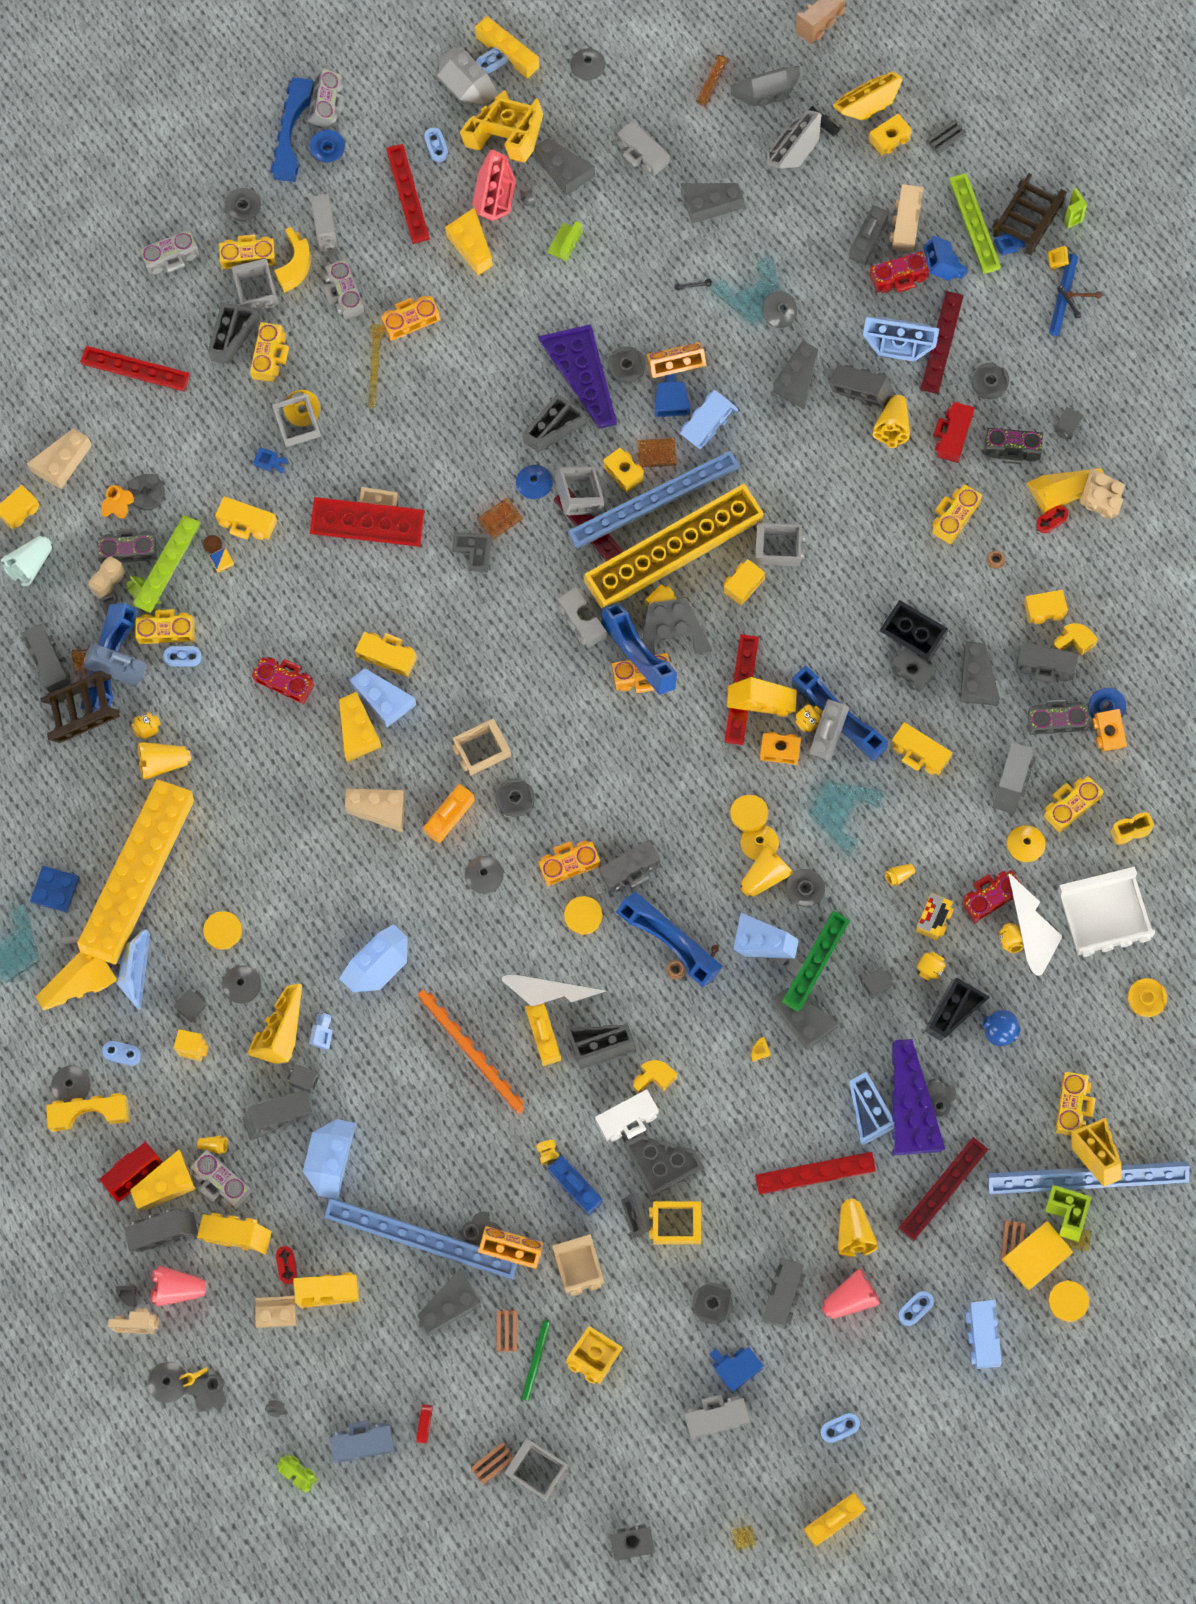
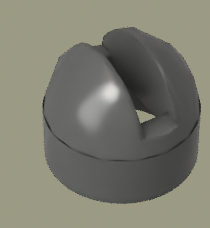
M530 190L522 194V204L530 206L536 203Z

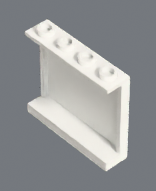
M1135 867L1059 886V896L1077 955L1083 954L1084 957L1095 954L1094 951L1102 950V952L1113 950L1114 946L1121 945V947H1127L1132 945V942L1138 940L1140 943L1150 941L1151 937L1155 934V930L1151 929L1136 881L1137 872Z

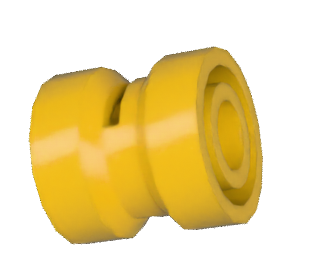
M555 1140L543 1141L536 1145L537 1152L541 1155V1165L554 1163L559 1158V1154L555 1150Z

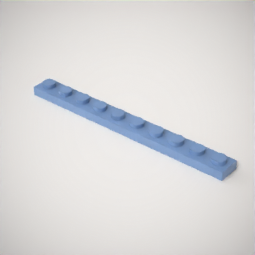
M731 451L569 530L568 535L578 549L739 469L740 465Z
M1188 1161L1121 1165V1180L1105 1187L1102 1186L1088 1168L988 1173V1192L990 1195L1051 1191L1053 1185L1074 1190L1189 1183L1190 1166Z
M334 1198L329 1200L324 1216L326 1219L514 1279L518 1266L517 1263L479 1253L480 1246Z

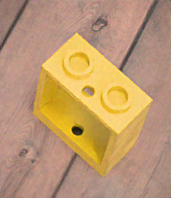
M653 1201V1207H649V1219H653V1227H650L649 1239H653V1245L701 1244V1201ZM658 1209H693V1236H658Z

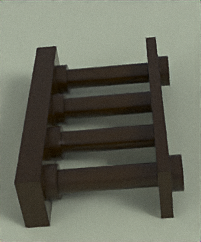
M1030 173L1027 174L1025 179L1022 178L1017 187L1019 189L1001 218L995 220L992 228L994 229L993 237L996 238L1001 230L1025 242L1024 244L1027 245L1025 253L1032 255L1063 205L1067 191L1060 189L1058 194L1052 195L1030 184L1032 176ZM1025 190H1028L1050 201L1051 205L1049 208H1043L1023 198L1022 195ZM1018 203L1040 214L1042 220L1036 222L1014 211V208ZM1011 217L1033 228L1034 233L1026 235L1006 225L1005 222Z
M95 671L92 675L57 691L48 692L46 696L40 698L41 702L51 705L55 728L47 733L48 740L62 743L120 717L118 709L108 706L103 683L112 679V675L103 671ZM94 686L97 687L100 708L95 712L92 710L88 690ZM81 693L85 714L84 717L78 719L73 696ZM66 699L70 721L63 726L59 702Z

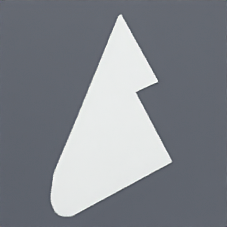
M1009 874L1026 959L1032 972L1039 976L1043 974L1062 939V935L1035 911L1040 901Z
M506 975L502 977V981L531 1006L564 996L570 1002H574L606 992L605 990L520 975Z

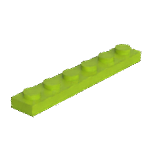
M967 173L950 177L949 183L982 273L986 274L1000 270V262Z
M186 515L182 516L134 600L135 607L149 613L152 612L200 526L199 521Z

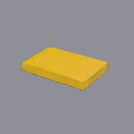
M1046 1221L1003 1257L1002 1260L1028 1291L1070 1256L1073 1251L1051 1224Z

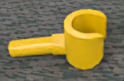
M205 1367L196 1373L181 1375L179 1379L184 1377L188 1379V1383L183 1385V1387L192 1385L197 1377L208 1372V1368Z

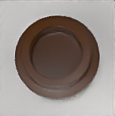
M216 535L206 537L203 542L204 549L208 553L220 550L222 547L221 539Z

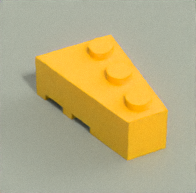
M750 677L728 685L727 707L787 717L788 714L796 712L797 690Z
M1103 1118L1073 1131L1072 1150L1102 1186L1105 1187L1121 1180V1161L1116 1146L1113 1143L1107 1119Z
M179 1149L130 1191L137 1209L143 1212L194 1191L196 1187L183 1153Z
M211 1212V1215H202L197 1238L205 1242L227 1247H240L246 1251L253 1249L266 1255L272 1231L257 1224V1220L246 1218L243 1221L239 1217L232 1215L224 1218L222 1217L223 1215Z
M352 1272L341 1273L340 1276L329 1274L322 1275L321 1277L293 1278L295 1303L299 1308L360 1301L358 1277L353 1275Z

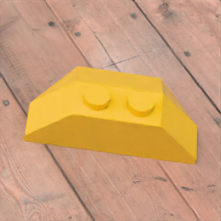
M891 71L887 75L873 78L842 95L833 104V107L844 115L859 120L868 119L872 114L884 110L893 103L903 80L902 76Z

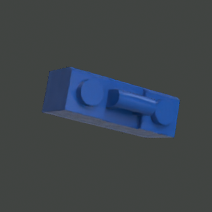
M563 1155L548 1167V1172L588 1216L603 1203L600 1195Z

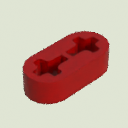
M1058 505L1041 515L1037 519L1036 529L1040 533H1048L1063 524L1069 515L1067 508ZM1057 511L1059 513L1063 512V518L1058 516L1054 519V517L1057 514ZM1050 520V522L1048 523L1047 528H1046V526H1042V527H1041L1042 521H1043L1044 523H1046V522H1048V521Z
M282 1246L276 1252L278 1274L284 1284L291 1285L294 1283L293 1278H298L295 1255L290 1247ZM285 1250L290 1254L287 1257V1264H285L283 1258H280V1255H283ZM285 1267H289V1271L291 1273H294V1275L290 1277L291 1280H287L286 1277H283V1275L286 1274Z
M422 1404L417 1431V1443L427 1444L433 1405Z

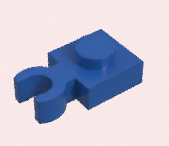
M1009 234L998 236L994 240L1002 256L1017 252L1020 247L1024 248L1027 246L1024 244L1025 242Z
M260 447L253 465L270 472L274 467L278 472L284 473V468L279 465L282 463L288 465V460L284 457L277 458L276 452Z

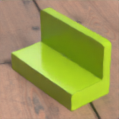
M1077 188L1073 189L1070 204L1067 207L1064 220L1067 229L1083 222L1087 203Z
M575 221L573 226L562 223L548 249V253L567 261L583 232L582 223Z

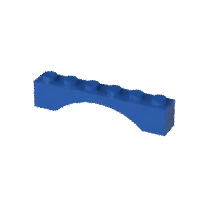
M292 77L291 84H288V99L284 101L285 114L281 116L282 129L278 131L277 135L279 143L274 149V157L276 158L275 162L271 164V173H273L275 180L296 182L299 164L291 148V133L298 117L310 106L314 86L312 79Z
M620 602L603 607L602 626L658 695L675 690L677 672L668 661L657 658L646 648L632 624L629 613Z
M126 603L110 604L98 645L118 652L124 639L134 627L138 610ZM110 679L103 683L107 703L111 707L113 694ZM96 686L88 689L93 712L100 708ZM82 699L80 709L85 711Z
M806 665L792 678V686L814 707L817 705L824 711L827 699L840 703L821 679ZM848 711L841 732L874 762L887 749L888 741L874 728L868 726Z
M637 892L626 897L617 909L616 913L630 925L649 932L673 950L682 961L688 975L702 987L712 982L723 966Z

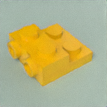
M588 1326L568 1355L566 1363L572 1372L577 1373L579 1371L584 1374L588 1382L600 1384L623 1347Z

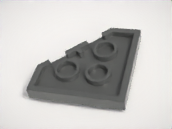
M639 1135L623 1144L652 1197L704 1169L695 1150L689 1148L686 1149L643 1135Z

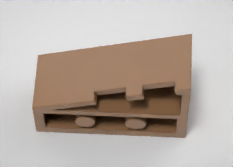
M816 0L815 4H808L806 6L807 10L804 13L799 12L796 14L795 33L811 44L816 40L819 41L826 28H831L836 17L842 16L845 12L846 0Z

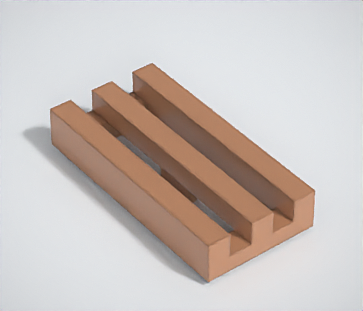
M1005 1220L1000 1261H1003L1002 1258L1006 1255L1009 1226H1013L1010 1251L1015 1248L1017 1227H1020V1244L1024 1240L1026 1223Z
M497 1310V1352H517V1310ZM501 1315H505V1347H501ZM509 1315H513V1347H509Z
M502 1442L472 1466L471 1470L484 1485L509 1465L514 1456ZM501 1449L504 1450L503 1453L478 1472L477 1469ZM508 1455L509 1458L485 1478L482 1477L485 1472Z

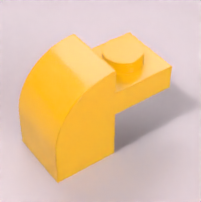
M1072 623L1064 626L1063 635L1058 636L1053 641V648L1064 650L1072 644L1078 653L1083 655L1096 645L1098 638L1085 625Z
M648 1061L641 1065V1071L644 1074H639L634 1079L633 1090L639 1094L653 1081L665 1091L677 1078V1073L663 1061Z

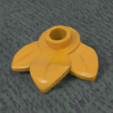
M118 485L110 486L106 490L107 498L101 506L102 515L107 517L114 513L118 518L124 519L128 513V505L134 502L133 494L128 490H123Z

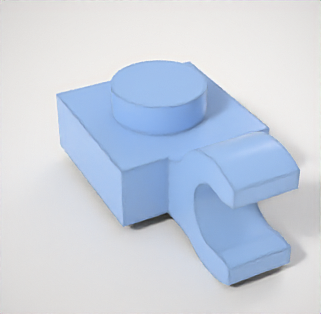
M323 1013V1015L317 1014V1025L312 1026L310 1045L321 1049H329L333 1031L328 1029L331 1015Z

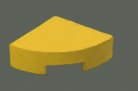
M765 1037L760 1038L754 1044L751 1051L752 1062L771 1056Z

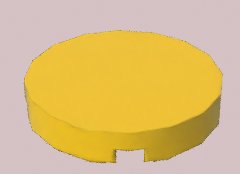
M756 795L741 796L731 806L730 817L732 823L742 831L752 832L759 830L768 820L769 811L767 804Z
M576 897L565 908V923L571 931L577 934H591L598 929L602 922V908L591 897Z
M226 911L216 912L205 921L203 927L204 937L213 948L219 950L230 949L240 940L242 925L234 914Z
M1144 978L1137 980L1128 991L1127 1000L1130 1008L1136 1014L1142 1017H1153L1163 1011L1167 1004V993L1158 981Z
M1063 1281L1051 1290L1048 1304L1050 1311L1055 1317L1072 1322L1084 1316L1089 1306V1297L1083 1286L1077 1282Z

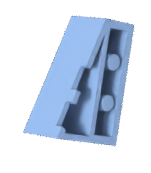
M716 390L706 396V402L702 407H698L694 411L693 418L687 421L681 428L680 434L699 449L716 434L715 431L721 424L724 425L727 422L725 418L732 411L736 413L739 410Z
M365 668L350 679L352 688L386 727H389L416 705L415 697Z
M867 1072L849 1081L860 1141L862 1145H865L894 1129V1122L892 1121V1115Z

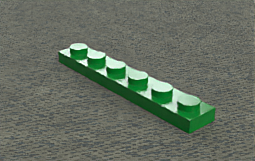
M834 910L832 911L782 1000L784 1004L797 1012L801 1010L850 922L849 919Z

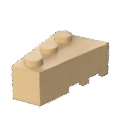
M902 184L900 200L896 199L895 210L898 213L897 216H893L892 222L895 232L891 231L889 241L893 243L892 249L914 252L924 187Z
M71 429L29 461L27 465L33 474L62 489L92 444L88 436L75 429Z
M346 789L345 809L348 814L403 833L404 790Z

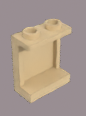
M591 1234L552 1246L566 1295L576 1296L582 1294L584 1289L590 1288V1291L602 1287L601 1284H604L605 1281Z

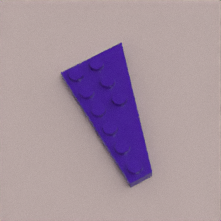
M591 324L538 336L539 342L597 427L600 429L617 425Z
M895 1040L892 1043V1064L894 1065V1075L892 1076V1083H894V1092H892V1121L894 1122L892 1140H894V1149H892V1156L942 1152L945 1150V1145L913 1040Z

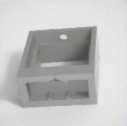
M329 195L312 196L311 203L320 251L332 252L334 249H338Z
M267 258L231 267L241 306L261 309L272 308L278 304ZM266 274L271 295L245 301L240 280Z
M303 392L293 394L292 399L286 400L285 397L275 400L276 404L272 405L286 448L321 437L308 394H303ZM305 401L314 431L288 439L278 408Z
M586 466L559 468L555 476V482L564 515L600 514L605 502L595 468ZM566 482H586L590 497L570 498Z
M757 523L755 564L800 566L801 560L805 558V549H801V542L805 543V531H802V524ZM764 534L797 536L796 556L763 555Z
M526 1438L504 1474L547 1502L549 1498L551 1500L554 1498L558 1491L556 1488L559 1481L563 1482L566 1479L569 1471L567 1470L568 1465ZM531 1449L560 1467L545 1493L515 1475Z

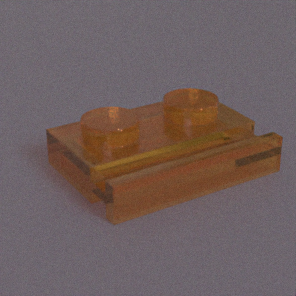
M675 438L638 440L639 463L642 468L677 465Z
M505 498L477 518V521L492 536L493 540L523 520L522 515L518 513V510L508 498Z

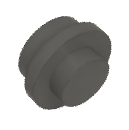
M270 1400L265 1407V1410L272 1417H280L286 1411L284 1408L285 1404L277 1400Z

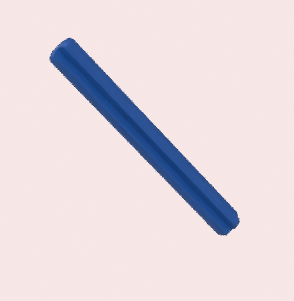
M1069 254V264L1065 265L1061 285L1065 288V293L1071 290L1078 261L1076 254ZM1058 293L1049 329L1051 336H1059L1067 306V301L1062 293Z

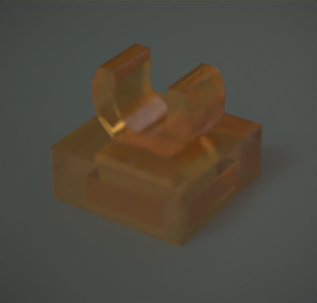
M89 648L72 650L71 656L74 669H86L83 667Z

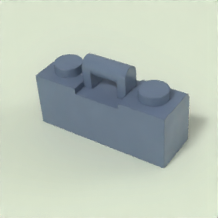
M93 643L86 652L83 667L92 671H103L112 675V678L136 687L144 677L147 663Z
M369 1420L348 1424L350 1434H346V1431L334 1433V1437H329L333 1462L335 1464L395 1452L390 1425L386 1426V1423L375 1424L373 1429H370ZM366 1429V1433L356 1435L354 1431Z

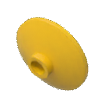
M296 390L288 395L286 400L292 399V395L299 392L308 394L316 420L318 419L321 410L320 402L312 392ZM305 401L284 407V414L293 425L305 427L312 424ZM300 405L305 406L306 410L304 412L299 411Z
M763 825L762 828L756 831H744L740 844L743 853L748 858L756 860L767 844L776 853L779 839L771 827ZM762 838L763 842L757 843L756 840Z
M1018 826L1010 832L1007 838L1009 853L1021 862L1035 861L1041 857L1045 850V838L1033 826ZM1028 839L1030 844H1025L1023 840Z

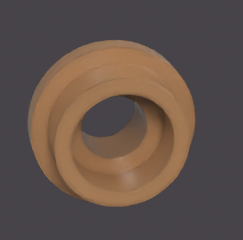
M991 551L987 555L986 562L989 567L999 569L1005 564V556L1000 551ZM998 558L999 562L995 563L992 559Z
M673 960L668 963L666 973L671 979L677 980L685 975L686 968L681 961ZM674 967H678L680 971L678 973H674L672 969Z

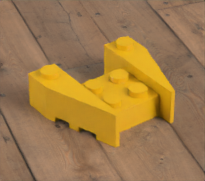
M503 90L494 98L495 101L488 107L485 105L481 109L480 114L468 119L460 134L465 147L481 151L491 135L507 138L505 147L509 158L525 163L534 150L543 118V111L537 98L532 105L509 100L507 92Z

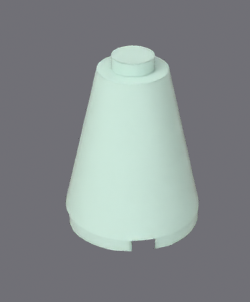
M38 536L1 559V562L4 561L3 569L14 581L17 578L23 583L20 585L29 586L52 550L51 541L45 536Z

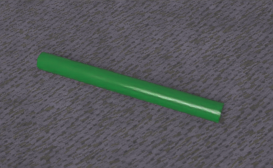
M543 1320L521 1400L529 1401L550 1327V1322Z

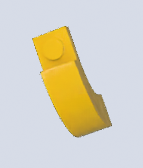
M292 227L285 229L294 250V256L287 265L274 271L284 293L298 286L307 276L311 266V253L307 239L302 240L299 233L294 232Z

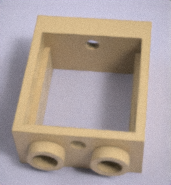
M494 718L453 738L454 745H452V749L456 756L460 755L462 759L460 764L464 772L468 771L470 776L511 757V750ZM491 732L501 752L472 766L461 745Z

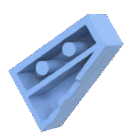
M744 913L740 914L733 948L735 951L745 957L795 958L798 939L781 929Z
M995 1300L971 1302L968 1311H965L966 1324L970 1323L971 1330L967 1332L968 1342L973 1345V1352H970L971 1364H975L976 1369L1000 1367L1002 1364L1000 1341L997 1334L998 1321L995 1319L994 1307H996Z

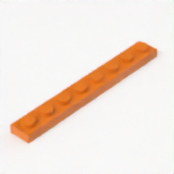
M424 989L417 994L420 1001L517 1115L523 1112L524 1102L518 1094L514 1096L511 1093V1086L505 1079L503 1081L497 1076L499 1072L493 1065L488 1066L485 1062L486 1057L480 1050L476 1052L472 1047L474 1045L472 1040L467 1035L464 1037L460 1033L462 1029L455 1021L451 1022L448 1019L449 1014L444 1007L439 1008L435 1002L437 1000L431 992L426 993Z

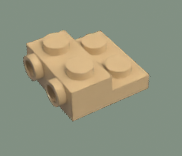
M1092 469L1089 472L1079 503L1088 510L1100 513L1106 519H1112L1119 514L1123 502L1121 495L1125 484L1096 469Z
M137 1308L135 1312L129 1311V1319L126 1316H115L114 1319H109L108 1327L115 1333L155 1334V1329L159 1327V1317L148 1312V1309Z

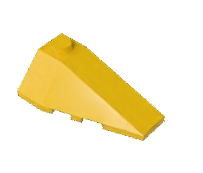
M300 983L286 986L275 1003L277 1010L270 1017L267 1016L264 1021L267 1023V1026L262 1033L257 1032L247 1052L249 1056L274 1064L286 1063L290 1060L296 1042L302 991Z

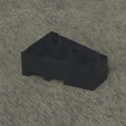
M956 977L950 982L924 1032L942 1041L990 997Z

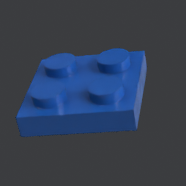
M42 866L30 902L67 913L80 877Z

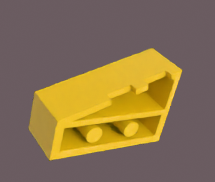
M475 208L445 227L446 237L477 275L493 266L492 257Z
M357 692L339 699L344 753L348 763L382 746Z

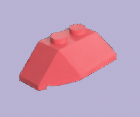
M491 149L478 172L472 205L478 215L495 221L510 213L516 180L508 163V157Z

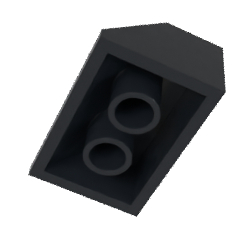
M899 600L879 632L929 660L946 638L948 628Z

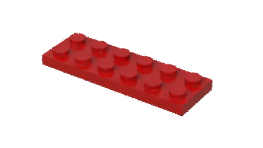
M314 497L310 534L421 547L425 510Z

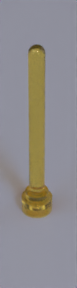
M379 324L370 326V335L373 338L368 404L370 409L376 407L380 339L384 336L385 327Z

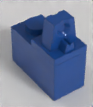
M933 236L923 247L930 274L950 281L953 277L962 279L968 273L967 267L958 261V257L954 255L951 242Z
M750 1347L746 1349L740 1348L734 1353V1359L727 1354L722 1356L717 1349L709 1353L715 1361L712 1365L714 1371L731 1393L735 1392L764 1368V1365Z

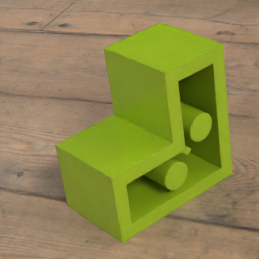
M1053 1185L1045 1212L1064 1218L1059 1236L1079 1242L1092 1197Z

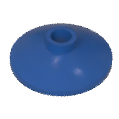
M333 130L320 131L310 141V152L320 162H334L345 151L344 138Z
M540 465L526 466L516 477L517 490L522 496L529 499H539L546 496L553 484L550 472ZM535 477L537 481L533 482L531 478Z
M1102 688L1096 691L1090 698L1088 705L1089 714L1092 718H1094L1096 713L1120 709L1122 718L1126 711V700L1123 694L1114 688ZM1108 702V707L1103 708V703Z

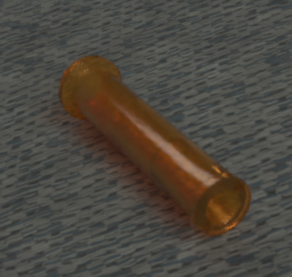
M716 55V61L696 99L697 104L707 105L725 65L729 62L723 55Z

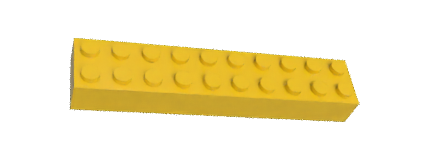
M742 484L587 572L584 575V582L603 610V607L627 599L761 522L764 513L746 485Z
M156 779L77 942L81 953L115 965L117 964L192 807L194 798L191 790Z

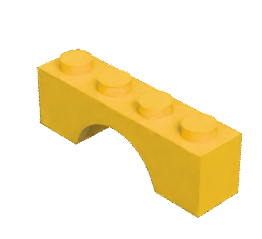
M487 15L475 26L476 38L488 48L494 47L500 50L510 60L514 69L527 79L540 67L539 57Z
M114 1093L106 1098H103V1096H92L90 1100L75 1098L71 1102L66 1103L59 1100L46 1105L48 1129L51 1132L70 1130L78 1116L90 1111L104 1115L109 1124L130 1122L128 1099L121 1093Z

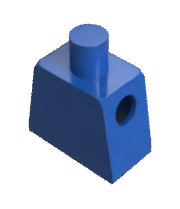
M675 374L665 375V383H658L655 417L690 415V404L684 382H676Z

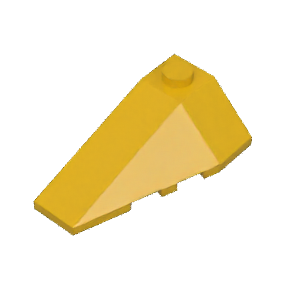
M1097 468V469H1096V470H1098L1099 472H1101V473L1104 474V472L1102 471L1101 468ZM1092 469L1042 475L1026 484L1044 514L1055 506H1063L1081 498L1089 472Z
M79 952L35 997L42 1009L46 1010L66 1003L67 999L84 997V993L94 991V993L99 992L116 982L117 978L106 961Z

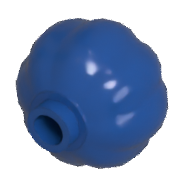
M1007 1010L993 1012L990 1017H985L982 1024L985 1027L987 1040L995 1046H1005L1011 1044L1012 1041L1015 1042L1021 1030L1017 1017Z

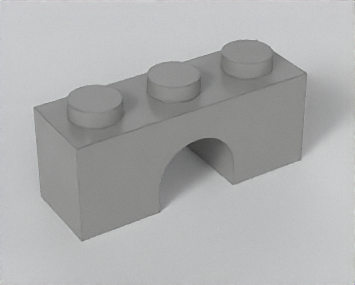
M577 587L557 598V610L562 616H566L569 628L571 630L575 629L578 634L576 637L581 645L585 644L587 649L607 638L606 630L597 617L589 621H584L578 617L579 613L587 608V604Z

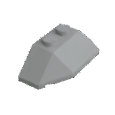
M454 47L440 57L437 76L460 101L485 106L499 95L488 74L464 49Z
M806 110L802 116L796 118L784 129L767 152L768 166L793 168L799 167L804 162L805 158L819 141L820 112Z

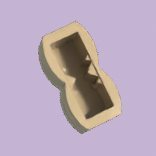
M112 556L104 560L100 571L96 572L89 581V587L93 594L99 598L111 594L114 585L120 582L125 574L122 563Z

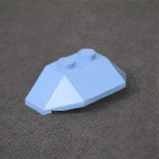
M866 317L863 336L878 356L916 361L936 347L939 328L922 323L885 317Z
M394 924L380 931L351 959L339 980L352 992L380 990L407 963L408 937Z
M143 929L126 943L118 960V964H120L119 971H116L115 974L117 978L115 983H117L137 1009L142 1007L150 933L147 929Z
M336 1119L312 1132L303 1172L318 1196L338 1200L356 1123Z

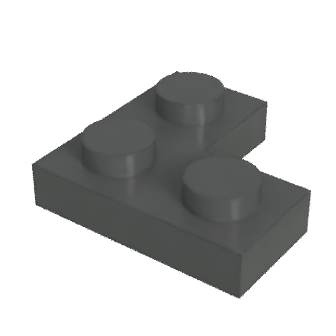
M454 532L452 551L470 553L469 571L488 572L492 536L490 534Z

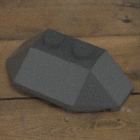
M783 67L741 80L739 83L731 85V96L754 107L758 105L765 106L772 101H783L790 95L798 81L800 67Z

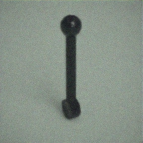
M706 279L705 282L682 285L676 283L674 288L675 290H680L681 288L703 285L709 287L712 285V281Z
M1062 285L1057 287V291L1062 293L1074 311V316L1080 318L1082 314L1080 311H1077L1065 293V288Z

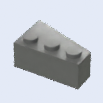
M681 183V195L692 224L743 209L744 198L738 183Z

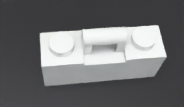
M645 1090L596 1116L595 1121L606 1141L611 1139L613 1142L621 1138V1133L625 1132L628 1139H631L646 1131L642 1122L646 1121V1123H649L656 1119L659 1110L648 1090ZM635 1123H638V1126L632 1128L631 1130H628L627 1127Z

